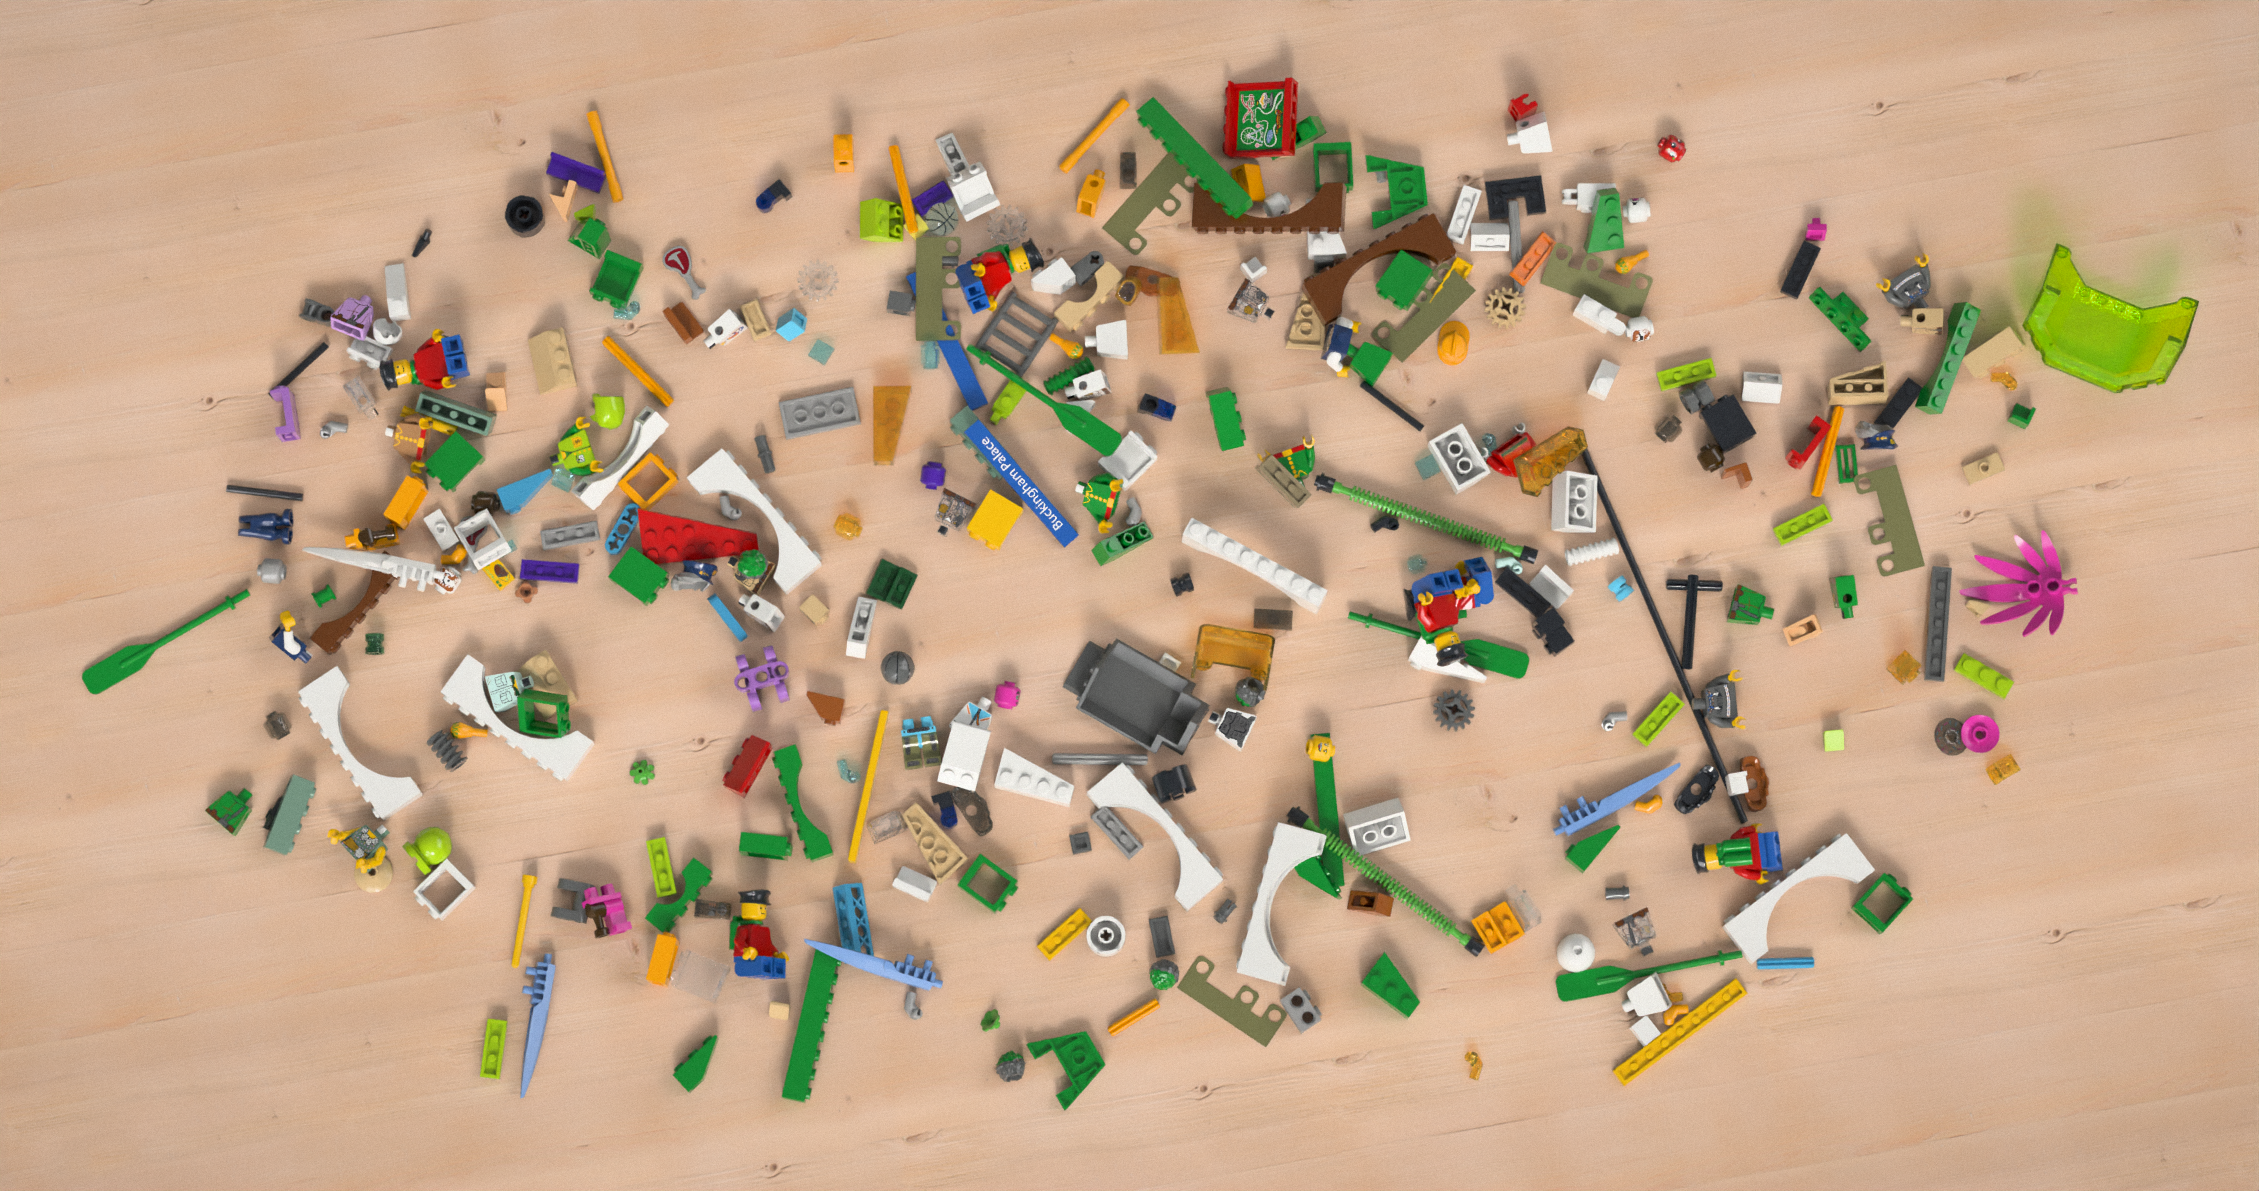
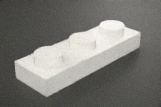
M1466 185L1463 186L1447 232L1449 240L1464 244L1482 192L1481 190Z

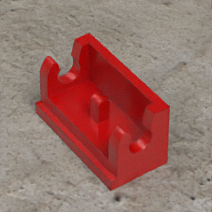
M1523 94L1515 100L1514 98L1510 100L1508 112L1515 122L1535 115L1538 107L1537 102L1532 101L1528 105L1523 103V99L1527 98L1529 94Z

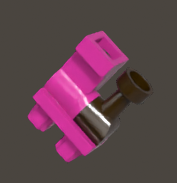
M612 883L600 887L602 896L598 895L596 887L584 890L586 901L582 902V906L585 908L586 916L594 920L597 928L594 931L596 939L608 935L621 934L632 929L631 922L627 921L621 893H615Z

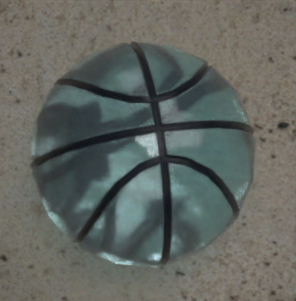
M937 203L929 208L925 220L928 229L938 236H946L955 231L958 226L959 217L955 208L950 204Z

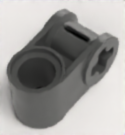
M1092 251L1070 268L1076 276V282L1080 286L1087 283L1094 276V273L1104 265L1103 256L1098 251ZM1093 258H1094L1095 260L1098 259L1099 263H1098V264H1096V263H1093V264H1092V259H1093Z
M306 298L304 309L299 314V317L309 322L331 327V318L328 320L323 318L326 313L333 314L335 311L329 306Z

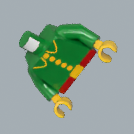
M1312 434L1311 441L1306 442L1305 436H1303L1304 444L1273 455L1304 487L1303 479L1309 477V473L1313 471L1315 463L1313 446L1315 440ZM1264 450L1266 452L1264 458L1259 453L1257 454V457L1262 462L1270 455L1267 450Z
M1110 472L1093 476L1088 484L1079 481L1075 490L1085 495L1082 504L1098 522L1100 533H1109L1107 528L1113 526V523L1107 520L1115 514L1121 490H1123V480L1117 479Z

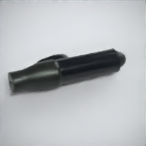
M283 795L278 798L273 809H269L263 828L270 829Z

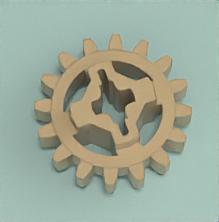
M1502 287L1501 292L1496 289L1494 291L1495 295L1489 294L1488 296L1491 301L1486 300L1485 305L1489 306L1484 309V312L1489 313L1486 318L1493 319L1492 325L1498 323L1499 329L1502 325H1505V328L1508 329L1509 324L1515 327V321L1521 322L1522 318L1520 316L1525 315L1522 309L1526 308V304H1521L1524 298H1518V291L1513 294L1512 288L1508 292L1504 287ZM1496 300L1498 307L1493 310V303ZM1502 306L1509 307L1508 311L1502 310ZM1518 307V312L1514 316L1513 309Z

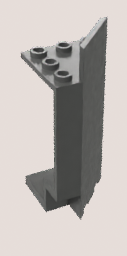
M1117 638L1113 644L1109 643L1106 649L1089 641L1063 685V688L1078 696L1076 700L1079 702L1076 709L1155 754L1163 744L1183 756L1188 744L1208 713L1210 706L1191 695L1196 683Z

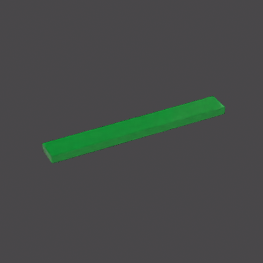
M1321 733V734H1311V735H1310L1311 738H1312L1314 735H1318V736H1323V737H1328V738H1330V733ZM1332 757L1327 762L1313 760L1319 828L1321 830L1328 829L1325 833L1332 832L1329 836L1335 834L1334 839L1340 838ZM1325 842L1322 851L1323 867L1327 866L1332 874L1330 879L1333 883L1336 882L1339 887L1345 886L1342 854L1337 856L1338 851L1334 854V848L1330 851V845L1326 848Z

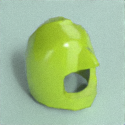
M593 393L592 399L595 404V414L590 416V418L597 422L600 427L609 430L621 426L625 414L624 398L622 396H600V394Z

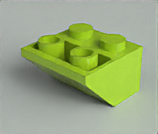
M878 198L861 201L860 239L872 242H903L902 204Z

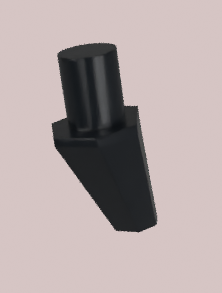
M425 229L423 235H420L412 253L414 258L430 243L431 230Z

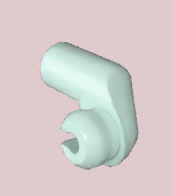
M1513 557L1495 559L1496 568L1508 567L1516 575L1523 571L1521 563Z

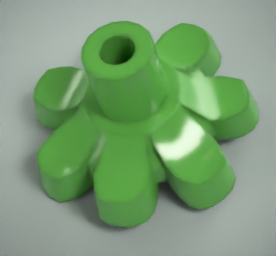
M642 760L640 764L638 762L633 764L635 769L630 771V776H635L634 783L639 784L641 781L643 785H647L648 778L651 780L655 778V774L651 773L654 770V766L652 764L647 766V760Z

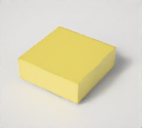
M918 214L915 216L918 232L910 234L915 241L916 238L923 236L929 231L928 225ZM904 224L903 227L908 232L907 224Z

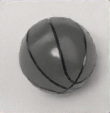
M891 652L885 656L881 663V673L884 679L891 684H905L914 674L915 665L913 660L905 652Z

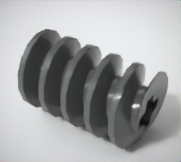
M440 730L429 738L427 745L432 746L431 750L433 752L437 751L436 757L441 758L440 762L442 764H446L445 769L453 772L461 767L468 757L461 758L460 756L463 754V751L456 752L459 745L452 746L451 744L454 739L447 740L449 732L443 734V730Z

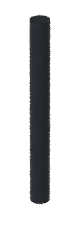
M323 342L276 386L283 385L287 387L324 353L329 346Z
M1366 381L1360 384L1362 389L1421 432L1424 428L1422 423Z
M227 485L226 492L296 501H303L304 494L235 485Z

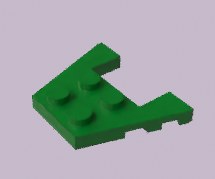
M1365 155L1367 173L1387 171L1391 210L1371 212L1373 229H1377L1428 205L1424 167Z
M1086 1031L1026 1044L1035 1060L1053 1050L1073 1085L1056 1095L1064 1111L1069 1108L1106 1065Z

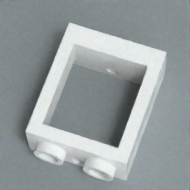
M487 509L476 513L475 516L462 521L454 527L478 570L512 551ZM491 524L499 539L474 553L465 538Z
M446 859L413 892L417 895L415 899L420 905L426 904L430 908L428 913L435 920L439 917L443 921L476 887ZM447 870L465 890L440 912L423 893Z

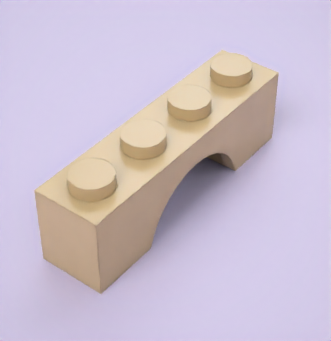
M1109 261L1094 273L1097 289L1089 300L1080 303L1067 300L1054 312V317L1070 333L1073 330L1077 331L1084 324L1082 321L1087 316L1089 318L1093 316L1097 311L1096 307L1100 303L1102 305L1110 299L1109 295L1114 290L1117 292L1124 281V276Z

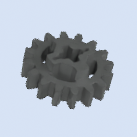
M1451 689L1449 695L1443 692L1444 698L1437 697L1440 703H1434V707L1437 710H1434L1433 714L1438 715L1435 721L1442 722L1441 728L1446 725L1447 731L1453 727L1454 731L1457 732L1459 726L1462 730L1465 729L1464 723L1470 725L1471 721L1468 718H1474V714L1470 712L1474 711L1475 707L1470 706L1473 700L1466 699L1467 693L1462 696L1461 690L1454 694V690ZM1454 698L1453 702L1449 704L1444 703L1446 700ZM1460 701L1465 704L1466 709L1462 708ZM1453 706L1457 707L1456 711H1458L1455 713V715L1451 714L1452 711L1449 710L1452 709ZM1441 711L1447 715L1448 720L1442 716ZM1459 717L1464 718L1462 721L1454 723L1455 719Z

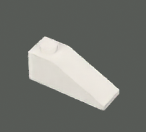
M953 133L935 140L950 175L969 167Z
M404 264L385 266L389 317L392 322L411 319Z
M858 597L847 640V656L865 659L877 600Z

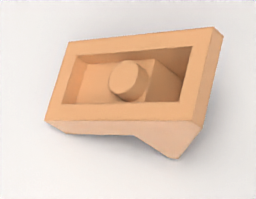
M571 180L568 181V185L563 187L562 196L564 198L549 194L561 217L566 222H568L578 189L577 182Z
M486 373L487 389H485L488 412L507 411L506 373Z
M1816 614L1783 628L1789 646L1815 638L1823 632Z

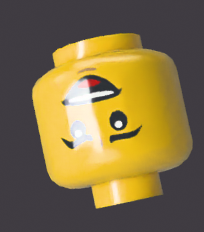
M1314 735L1311 739H1308L1305 752L1312 760L1327 762L1335 754V745H1333L1332 740L1328 737Z

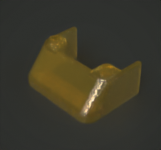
M1203 624L1199 627L1191 678L1195 677L1196 669L1207 671L1212 668L1213 664L1251 670L1250 675L1257 680H1264L1263 690L1267 691L1275 638L1264 633Z

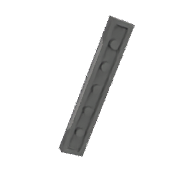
M1933 566L1931 570L1924 681L1944 682L1952 576V568Z

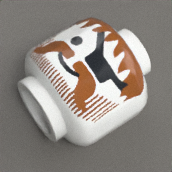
M1646 316L1630 318L1625 329L1626 337H1630L1632 342L1649 340L1651 335L1654 334L1652 321L1648 320Z
M451 566L442 567L439 571L445 572L443 580L434 579L435 589L443 595L446 592L453 594L462 581L461 573Z

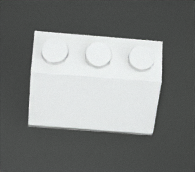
M1462 423L1428 443L1429 450L1456 495L1491 473Z
M1572 471L1554 473L1551 530L1566 533L1596 532L1597 476Z
M1399 798L1343 814L1352 849L1356 850L1354 854L1360 853L1358 856L1411 841L1405 813Z

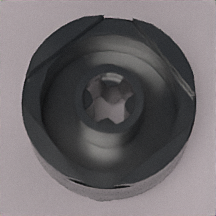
M525 195L514 197L509 201L505 211V219L511 231L521 238L532 237L538 234L545 225V214L540 203L535 198ZM526 214L528 218L524 219L522 215Z
M1187 764L1173 767L1169 771H1162L1152 777L1161 804L1172 800L1171 798L1174 801L1180 800L1185 797L1184 793L1190 794L1197 791Z

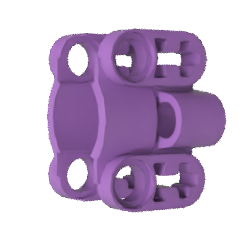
M772 645L763 648L768 664L749 669L745 654L735 657L740 674L735 677L734 684L738 691L748 692L747 696L753 712L762 710L757 690L775 685L780 703L790 701L784 680L789 676V668L786 663L777 661ZM778 667L786 669L783 675L780 674ZM766 673L767 679L762 682L758 681V674ZM745 678L746 687L742 688L738 683L741 679Z

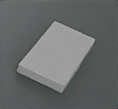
M853 387L778 402L786 440L861 425Z

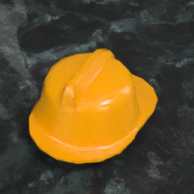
M1450 321L1441 328L1437 353L1440 360L1445 364L1457 365L1466 358L1470 335L1467 326L1462 322Z

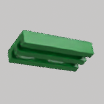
M1855 444L1836 445L1835 452L1839 484L1854 482V477L1858 475ZM1840 449H1843L1846 475L1845 479H1843ZM1847 449H1851L1853 478H1850Z

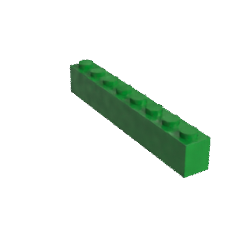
M1154 97L1136 111L1138 123L1143 128L1147 127L1150 130V135L1155 140L1159 139L1162 142L1161 146L1167 153L1171 152L1174 155V160L1180 166L1183 164L1187 168L1185 170L1191 178L1195 177L1198 180L1199 186L1204 191L1208 190L1211 193L1210 197L1215 203H1221L1222 209L1228 216L1232 215L1237 219L1253 206L1251 197Z
M817 949L814 954L782 1092L783 1099L806 1103V1099L810 1100L812 1088H809L810 1081L815 1080L817 1069L813 1068L815 1061L819 1062L821 1050H818L820 1042L823 1043L825 1031H822L823 1025L828 1023L830 1012H827L828 1004L832 1005L834 993H831L832 986L837 984L839 974L835 973L837 966H841L842 961Z

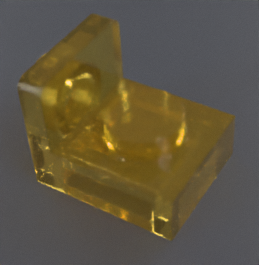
M2009 754L1985 770L1994 785H1997L2021 769L2013 756Z

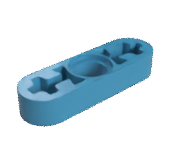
M631 503L625 507L607 538L605 548L609 554L617 555L621 553L639 522L637 509L640 507L637 504ZM636 508L637 516L633 515L630 521L633 522L631 525L623 519L625 517L628 520L630 516L628 511ZM620 525H628L629 531L626 534H620L618 532ZM614 534L624 539L623 541H621L620 539L618 540V549L614 548L613 550H611V546L609 544L615 543L617 539L614 536Z
M714 593L707 598L740 642L745 640L748 635L719 597Z

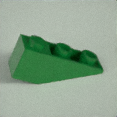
M1309 116L1296 124L1295 150L1327 133L1319 116ZM1271 157V158H1272V160H1275V159L1280 158V157Z
M1142 522L1100 541L1091 551L1099 565L1103 566L1154 537L1146 523Z
M1321 855L1306 859L1294 867L1300 877L1339 900L1342 899L1339 894L1342 892L1340 887L1330 879V876H1332L1327 866L1323 867L1320 862L1322 860Z
M716 1035L707 1037L702 1042L704 1046L700 1050L695 1049L688 1055L690 1059L685 1064L681 1062L674 1069L675 1073L673 1076L689 1093L705 1079L719 1040Z

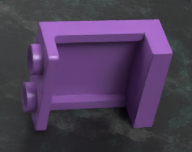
M283 385L276 386L274 390H270V395L276 402L283 401L286 426L275 427L276 435L282 442L299 440L301 435L295 396L289 387Z

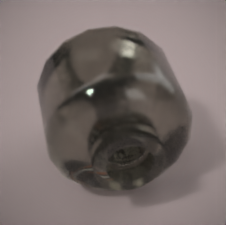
M1664 415L1654 426L1656 430L1654 434L1664 443L1667 441L1670 443L1674 442L1683 431L1680 426L1682 422L1675 415L1672 417Z
M274 711L265 716L267 720L263 723V727L271 739L276 738L278 741L290 734L289 730H291L292 725L285 713L280 712L277 714Z

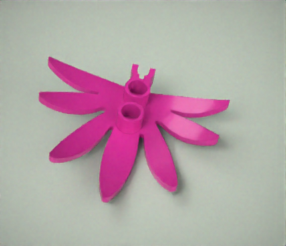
M2044 530L2041 531L2042 549L2049 567L2046 566L2041 557L2029 544L2019 536L2014 535L2022 555L2040 573L2039 576L2008 562L1975 555L1976 561L1993 572L2010 579L2028 583L1972 587L1959 590L1961 595L1991 602L2030 600L1981 620V625L2011 621L2030 613L2042 605L2043 607L2033 616L2023 631V637L2037 630L2047 619L2050 612V635H2054L2057 632L2064 616L2065 605L2063 595L2068 593L2078 594L2077 588H2070L2072 584H2077V579L2062 580L2059 558Z

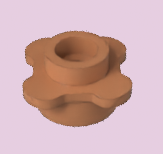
M523 581L518 590L515 591V596L522 598L528 604L532 601V597L538 593V589L532 587L528 581Z

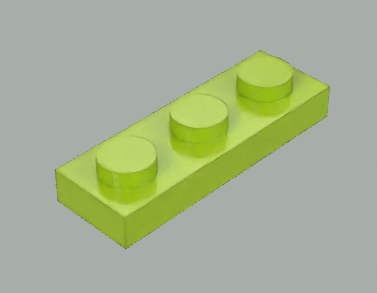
M1712 358L1656 373L1661 392L1717 376Z
M1822 504L1772 530L1780 546H1783L1832 522L1833 519L1825 504Z
M1965 653L1962 654L1954 668V671L2002 699L2006 698L2014 684V681Z
M1670 692L1632 735L1647 747L1685 704Z
M662 837L646 841L657 898L676 895L677 891L666 838Z
M487 1020L480 1077L500 1079L508 1021Z

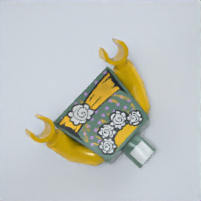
M364 825L363 827L340 832L337 829H330L327 837H331L332 844H337L338 840H340L344 848L356 859V869L361 868L362 873H369L373 867L382 864L388 847L382 840L390 832L383 825L374 832L367 825Z

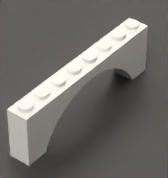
M721 448L691 473L687 479L700 495L726 493L739 496L753 503L767 516L776 531L779 543V560L773 578L785 594L788 595L822 566L820 562L822 558L815 550L811 551L807 547L809 543L803 536L799 538L795 533L797 529L790 521L786 523L783 519L785 515L778 507L776 509L773 508L770 504L772 500L766 493L763 495L758 490L760 486L756 481L747 478V471L741 464L737 466L734 463L735 457L730 451L725 452Z
M1191 518L1183 532L1182 543L1197 551L1222 558L1253 573L1284 592L1301 607L1317 615L1328 590L1194 518Z
M467 654L441 690V693L444 695L443 699L451 705L453 703L459 705L458 710L468 716L470 713L476 717L474 721L482 727L485 724L491 728L490 732L498 738L502 735L507 739L505 743L515 749L517 746L522 749L521 754L528 759L535 758L538 761L536 763L544 770L547 768L552 770V775L558 780L562 781L565 779L568 782L594 746V742L579 731H575L562 738L537 739L524 736L508 728L497 718L487 700L484 685L486 668Z
M336 666L298 691L301 696L298 699L304 708L308 706L311 713H309V716L313 722H318L322 727L319 729L320 733L325 739L329 738L332 743L330 748L335 755L339 753L343 759L340 763L346 771L350 770L353 774L350 778L356 787L360 785L363 792L361 795L367 803L370 801L374 806L371 809L377 819L381 817L385 821L423 796V794L411 777L396 778L377 774L360 764L352 755L343 738L340 723L341 706L350 683L340 668Z
M1122 762L1087 792V796L1098 809H1101L1103 806L1108 808L1123 807L1146 814L1160 824L1168 833L1175 845L1180 862V882L1175 898L1188 912L1222 883L1223 874L1217 867L1213 868L1209 862L1211 860L1204 852L1200 853L1197 850V843L1191 837L1188 839L1185 836L1184 828L1179 823L1175 824L1172 821V814L1166 808L1162 809L1160 807L1159 799L1154 794L1150 795L1146 790L1148 788L1141 779L1137 780L1133 775L1135 774L1134 770L1128 764L1125 766Z
M1278 822L1273 831V843L1268 849V861L1263 867V879L1257 888V901L1252 906V919L1247 924V937L1242 942V955L1239 957L1236 967L1238 968L1237 973L1285 986L1290 966L1278 953L1271 935L1270 911L1272 901L1280 883L1295 866L1306 859L1322 855L1327 836Z
M1847 833L1843 836L1838 834L1831 840L1833 844L1829 847L1824 845L1816 851L1817 856L1813 859L1808 857L1800 863L1802 867L1797 871L1795 868L1785 874L1787 878L1784 881L1780 882V880H1777L1770 886L1772 890L1768 893L1763 891L1755 897L1756 902L1752 905L1747 903L1741 907L1739 915L1735 917L1732 914L1724 920L1726 924L1722 928L1737 948L1742 951L1743 956L1750 964L1768 952L1766 934L1769 917L1777 901L1789 888L1804 880L1820 876L1840 877L1858 884L1875 871Z

